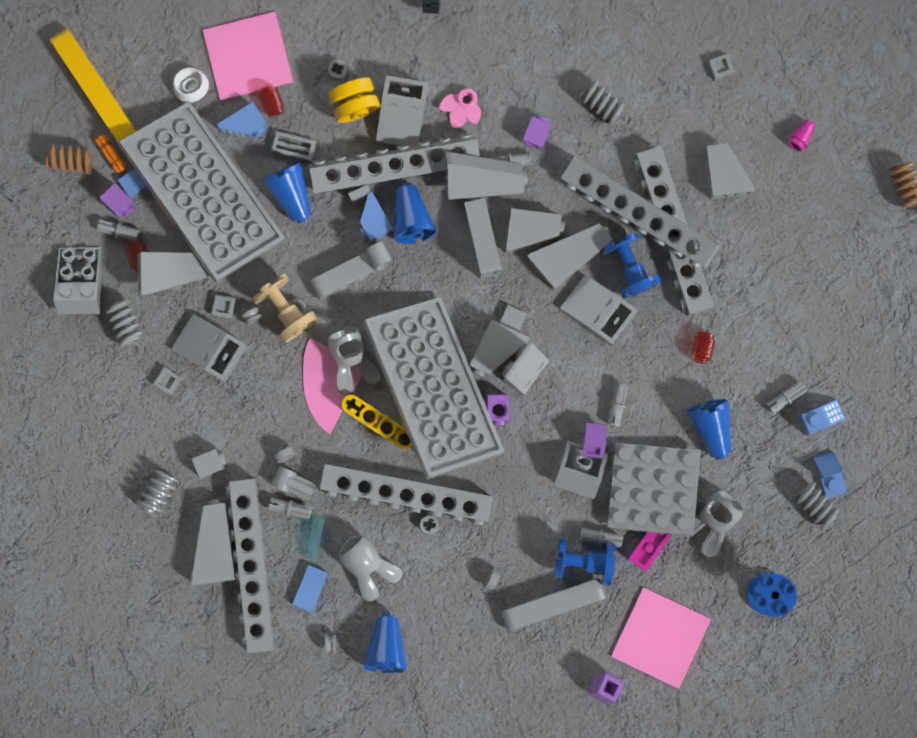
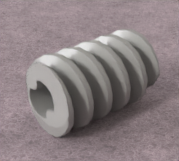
M597 80L590 83L578 99L585 96L583 103L591 102V110L598 107L596 114L604 113L602 118L604 121L610 118V126L622 113L625 103L622 102L617 105L618 97L610 99L612 92L609 91L604 94L605 86L597 88L599 83Z
M120 300L105 307V309H109L106 315L113 316L109 323L116 324L112 330L119 332L115 336L116 339L122 340L119 343V347H125L140 341L141 339L138 337L143 333L142 331H135L140 325L139 323H132L136 315L129 316L133 308H126V305L130 300Z
M154 471L158 478H150L153 486L146 485L145 487L149 494L141 493L145 500H137V503L141 510L155 518H159L155 511H163L160 504L166 505L168 503L164 496L171 497L172 494L168 489L175 490L176 486L173 484V481H180L163 471Z
M811 482L804 486L794 497H800L797 502L798 504L806 503L803 508L804 511L811 509L809 517L817 516L814 521L815 524L823 522L820 527L823 530L837 518L836 515L839 509L837 507L831 509L833 502L825 503L827 499L826 494L819 496L822 490L820 488L813 490L816 483Z

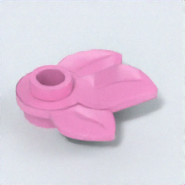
M463 89L458 94H449L442 100L439 107L442 111L450 112V123L453 128L463 126L467 120L476 125L481 117V110L477 105V95L471 89ZM465 96L471 98V101L469 103H465L463 101V98Z

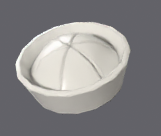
M185 68L176 74L173 81V92L181 101L195 102L206 94L209 81L202 71L194 68Z

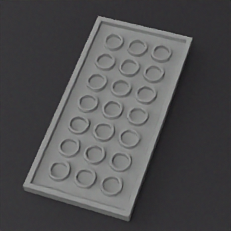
M190 102L185 103L119 141L118 145L215 283L284 241V235Z
M441 297L363 321L426 479L501 455L505 452Z

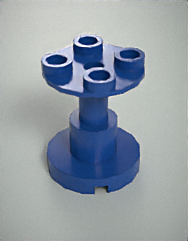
M635 233L623 237L624 241L619 244L612 242L604 246L605 251L603 255L618 250L626 268L623 274L629 286L620 291L623 299L629 298L628 294L635 296L655 286L654 282L656 284L662 282L659 274L648 277L642 263L637 264L629 246L642 238L641 235L637 236Z
M567 538L559 539L558 556H561V559L556 560L555 577H559L560 580L562 579L564 565L586 568L588 573L602 574L601 585L611 586L615 565L613 551H616V544L607 543L604 553L588 551V555L566 553Z
M763 573L751 580L747 588V599L753 610L760 614L771 617L785 616L796 604V586L784 575Z

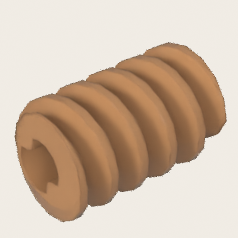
M52 144L46 158V169L49 170L52 165L54 171H57L60 167L62 172H66L69 167L70 173H74L77 169L79 174H83L84 170H86L87 175H90L93 160L92 154H90L89 148H86L85 152L82 153L80 147L77 148L76 152H73L72 146H69L68 150L65 151L64 145H61L59 150H56L55 144Z
M914 162L902 163L888 169L895 170L890 174L891 178H898L893 182V185L900 186L896 190V193L903 194L899 201H906L902 205V209L917 205V178H913L917 170H910L915 164Z

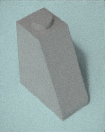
M722 141L710 142L709 146H706L704 149L710 199L752 195L755 192V187L728 143L722 144Z
M511 208L506 253H513L558 239L559 234L564 233L565 221L561 220L562 215Z
M491 319L470 364V368L473 369L472 373L483 377L484 374L489 376L517 353L523 344L526 345L530 337Z

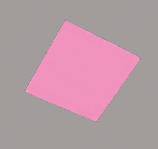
M276 12L203 30L220 101L293 83Z
M643 587L611 657L679 689L711 619Z

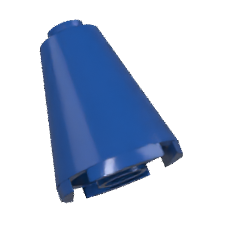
M300 162L262 179L264 186L292 222L297 221L299 224L309 219L308 215L311 214Z
M411 183L401 184L400 188L396 190L394 238L400 244H415V239L420 238L423 241H427L436 235L433 221L417 187Z
M725 398L710 400L702 406L699 403L687 409L688 416L710 457H715L716 460L728 457L727 454L731 452L728 400Z
M382 613L381 617H377L364 663L366 671L376 672V668L383 671L382 673H402L404 670L407 671L399 619L394 617L392 613Z

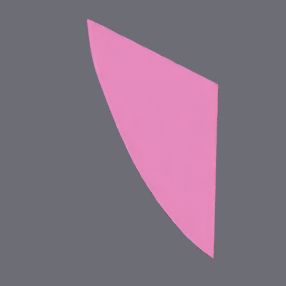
M310 338L303 360L304 394L309 410L316 422L324 431L331 434L343 412V399L348 395H352L362 374L357 365L351 366L353 390L349 394L339 393L336 388L337 365L329 351V347Z

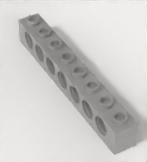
M463 134L459 136V139L451 140L450 137L438 139L437 143L430 144V141H423L417 143L418 146L414 147L400 145L396 147L397 150L388 151V148H383L367 155V152H360L352 158L338 156L334 158V161L326 162L325 159L313 161V164L309 165L314 194L444 171L445 152H452L454 147H461L463 149L462 154L480 157L477 138L471 134ZM435 150L442 152V156L438 160L430 157L431 153ZM413 154H419L421 161L419 163H412L410 157ZM392 158H398L401 163L397 167H392L389 165V161ZM373 161L378 162L380 167L378 170L372 171L368 168L369 163ZM355 165L359 168V171L352 175L348 173L347 169L349 166ZM329 169H335L338 171V175L335 178H329L326 172Z
M659 146L637 153L635 156L636 160L633 163L636 172L641 174L642 180H640L642 191L647 192L649 198L647 201L660 209L662 207L669 208L673 217L687 225L662 147ZM650 167L656 168L658 176H649L647 169ZM661 187L665 195L662 197L656 196L654 188ZM656 219L653 221L655 230H659L662 227L661 220ZM679 231L676 237L670 236L673 242L677 241L680 238ZM693 241L688 245V250L691 253L696 252ZM668 244L660 245L662 251L667 252L669 260H666L669 272L674 273L675 280H673L675 291L680 292L682 300L679 302L683 313L686 312L687 316L712 309L714 304L702 268L700 267L699 269L689 263L690 258L686 255L677 257L671 251L673 247ZM688 267L691 271L690 277L682 276L680 269ZM687 288H696L698 292L697 297H690L687 294Z
M575 156L561 179L566 181L565 186L573 191H576L578 188L584 192L582 196L591 202L594 199L601 203L599 207L609 213L612 210L619 214L617 218L627 224L630 221L636 224L635 229L644 235L649 232L655 236L653 238L655 242L662 246L666 243L673 247L671 249L673 253L680 257L683 254L690 258L689 263L699 269L701 266L708 267L720 247L716 242ZM585 175H589L591 178L588 186L582 185V178ZM603 186L608 188V194L605 197H601L599 194V190ZM620 197L626 199V205L623 208L617 206V200ZM638 208L644 210V216L641 219H636L635 211ZM660 219L662 227L655 231L652 223L654 220ZM673 230H678L680 238L673 242L670 234ZM692 241H696L698 244V249L694 253L688 250V245Z
M327 464L324 466L320 490H325L324 495L336 497L337 493L346 494L345 499L355 501L358 500V497L367 498L366 503L378 505L379 501L387 502V507L399 509L400 505L408 506V511L420 513L421 509L429 510V515L441 517L442 513L449 514L450 519L462 521L463 517L470 518L471 523L483 525L484 521H489L493 496ZM341 477L349 479V486L346 489L338 487V480ZM362 481L369 482V492L361 493L358 486ZM381 486H390V496L382 497L379 490ZM402 490H411L413 496L410 501L406 502L400 498ZM430 493L433 496L434 500L431 505L426 506L422 504L421 497L423 494ZM446 497H451L455 502L454 507L450 510L442 506V501ZM467 501L475 504V511L471 514L465 513L463 510V504Z
M257 479L229 482L230 486L226 487L227 499H231L232 508H228L229 520H233L234 529H231V540L236 542L233 560L234 563H238L239 572H235L236 584H240L241 593H238L237 597L238 605L243 608V614L240 615V625L245 627L242 645L243 649H247V653L273 651L275 647ZM241 496H246L249 500L248 506L245 508L238 506V499ZM244 517L249 518L251 521V526L246 530L240 526V520ZM246 538L251 539L253 542V548L249 551L244 550L242 547V542ZM247 560L254 561V571L248 572L245 570L244 564ZM254 581L257 584L258 589L255 593L247 591L248 582ZM251 603H257L260 606V612L257 615L250 613L249 605ZM254 624L262 627V634L260 636L252 634L251 627Z

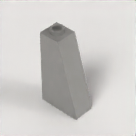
M445 152L448 200L524 193V185L528 184L527 172H523L521 164Z
M468 198V202H464V208L480 279L501 275L502 268L485 198Z
M599 223L530 253L527 256V260L554 291L600 253L605 245L612 243L613 239L611 236L613 234L607 226L602 227Z
M140 252L137 255L138 297H145L212 278L195 253Z
M221 499L208 501L209 505L203 506L191 580L192 586L236 580L227 503H221Z

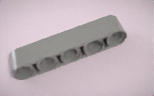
M599 577L501 611L507 632L607 597Z

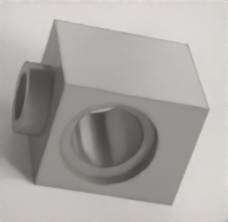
M217 449L192 459L200 479L225 470L224 464H227L223 452L219 453Z

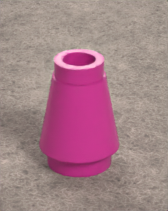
M805 119L789 135L788 145L799 152L805 149L815 124Z

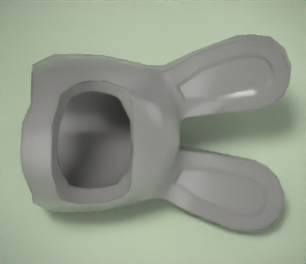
M358 328L343 329L329 336L327 344L337 365L336 388L339 393L349 394L353 390L351 366L357 365L364 380L370 384H375L380 380L379 370L366 356L364 337Z
M720 490L714 493L707 501L703 511L695 515L694 534L705 525L712 528L701 547L702 553L709 558L718 554L725 533L742 518L744 512L742 505L725 491Z
M358 535L349 538L338 554L342 565L358 579L362 597L366 601H373L379 596L378 588L370 576L372 572L377 571L391 583H396L402 578L401 569L381 559L374 545L366 536Z

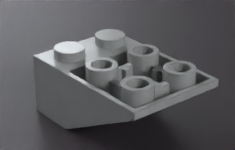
M386 75L376 142L396 146H418L417 143H419L428 93V82Z
M101 247L59 248L53 300L57 314H100L102 297Z
M584 275L560 307L562 311L609 346L614 343L638 311L621 297L587 275Z
M192 314L171 350L226 382L248 346L211 323Z
M531 342L528 346L522 345L515 357L517 361L515 363L511 361L502 374L505 376L503 382L522 396L526 394L549 362Z

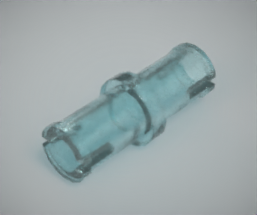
M312 517L310 533L306 538L308 540L306 560L318 561L320 544L324 540L322 538L324 518Z

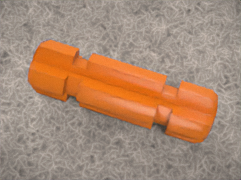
M105 134L99 136L95 142L99 148L102 147L101 151L109 163L113 164L112 167L115 172L120 173L127 168L123 160L120 161L121 157L112 143L109 144L110 140Z

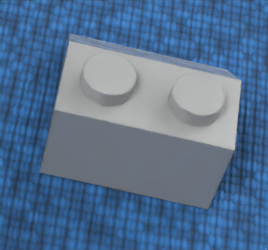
M567 441L554 486L595 499L602 480L608 453L604 452L603 459L582 456L583 445Z

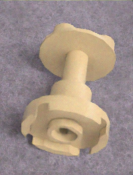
M286 274L278 277L275 280V284L271 285V283L263 286L260 289L261 292L252 298L255 304L270 298L280 312L278 318L286 327L279 335L284 343L303 333L304 329L311 327L318 320L313 311L303 316L296 305L290 306L279 290L289 281Z

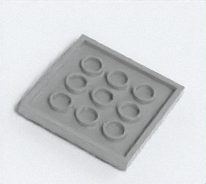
M615 443L608 528L694 536L701 450Z

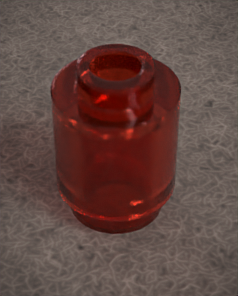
M268 85L261 88V93L258 96L264 113L268 115V118L284 113L283 107L285 106L278 87L273 88V85Z
M135 240L126 244L127 249L125 252L131 270H136V272H138L137 255L140 252H148L142 240Z
M698 332V335L694 338L691 352L694 362L706 364L707 361L712 360L716 342L714 340L715 335L707 332Z

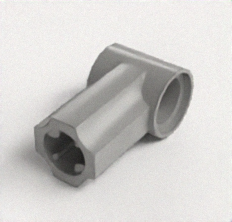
M279 466L271 483L272 486L282 491L291 492L310 501L317 484L298 476L297 473L282 466Z

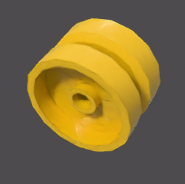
M370 78L349 81L328 92L327 96L330 104L338 106L334 111L338 123L352 122L380 109L381 105L378 97L370 95L374 90Z

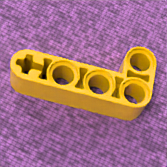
M348 395L343 399L342 408L348 415L400 449L407 450L413 446L412 442L407 446H402L399 443L401 435H408L404 424L403 426L399 425L357 396ZM353 399L356 400L355 405L360 409L362 405L366 406L361 410L359 417L356 416L358 411L354 408L347 410V401L352 402ZM373 411L375 413V420L369 423L365 422L363 419L365 412ZM386 422L393 425V431L390 434H384L381 431V426Z

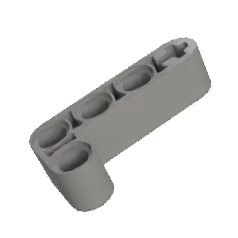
M381 241L367 248L363 254L315 277L310 283L318 299L323 300L393 264V261L384 243Z

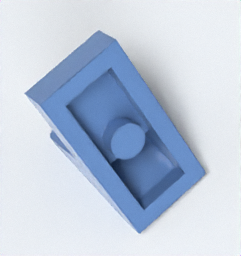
M832 452L813 458L824 495L826 494L827 499L847 493L841 474L844 471L835 453Z

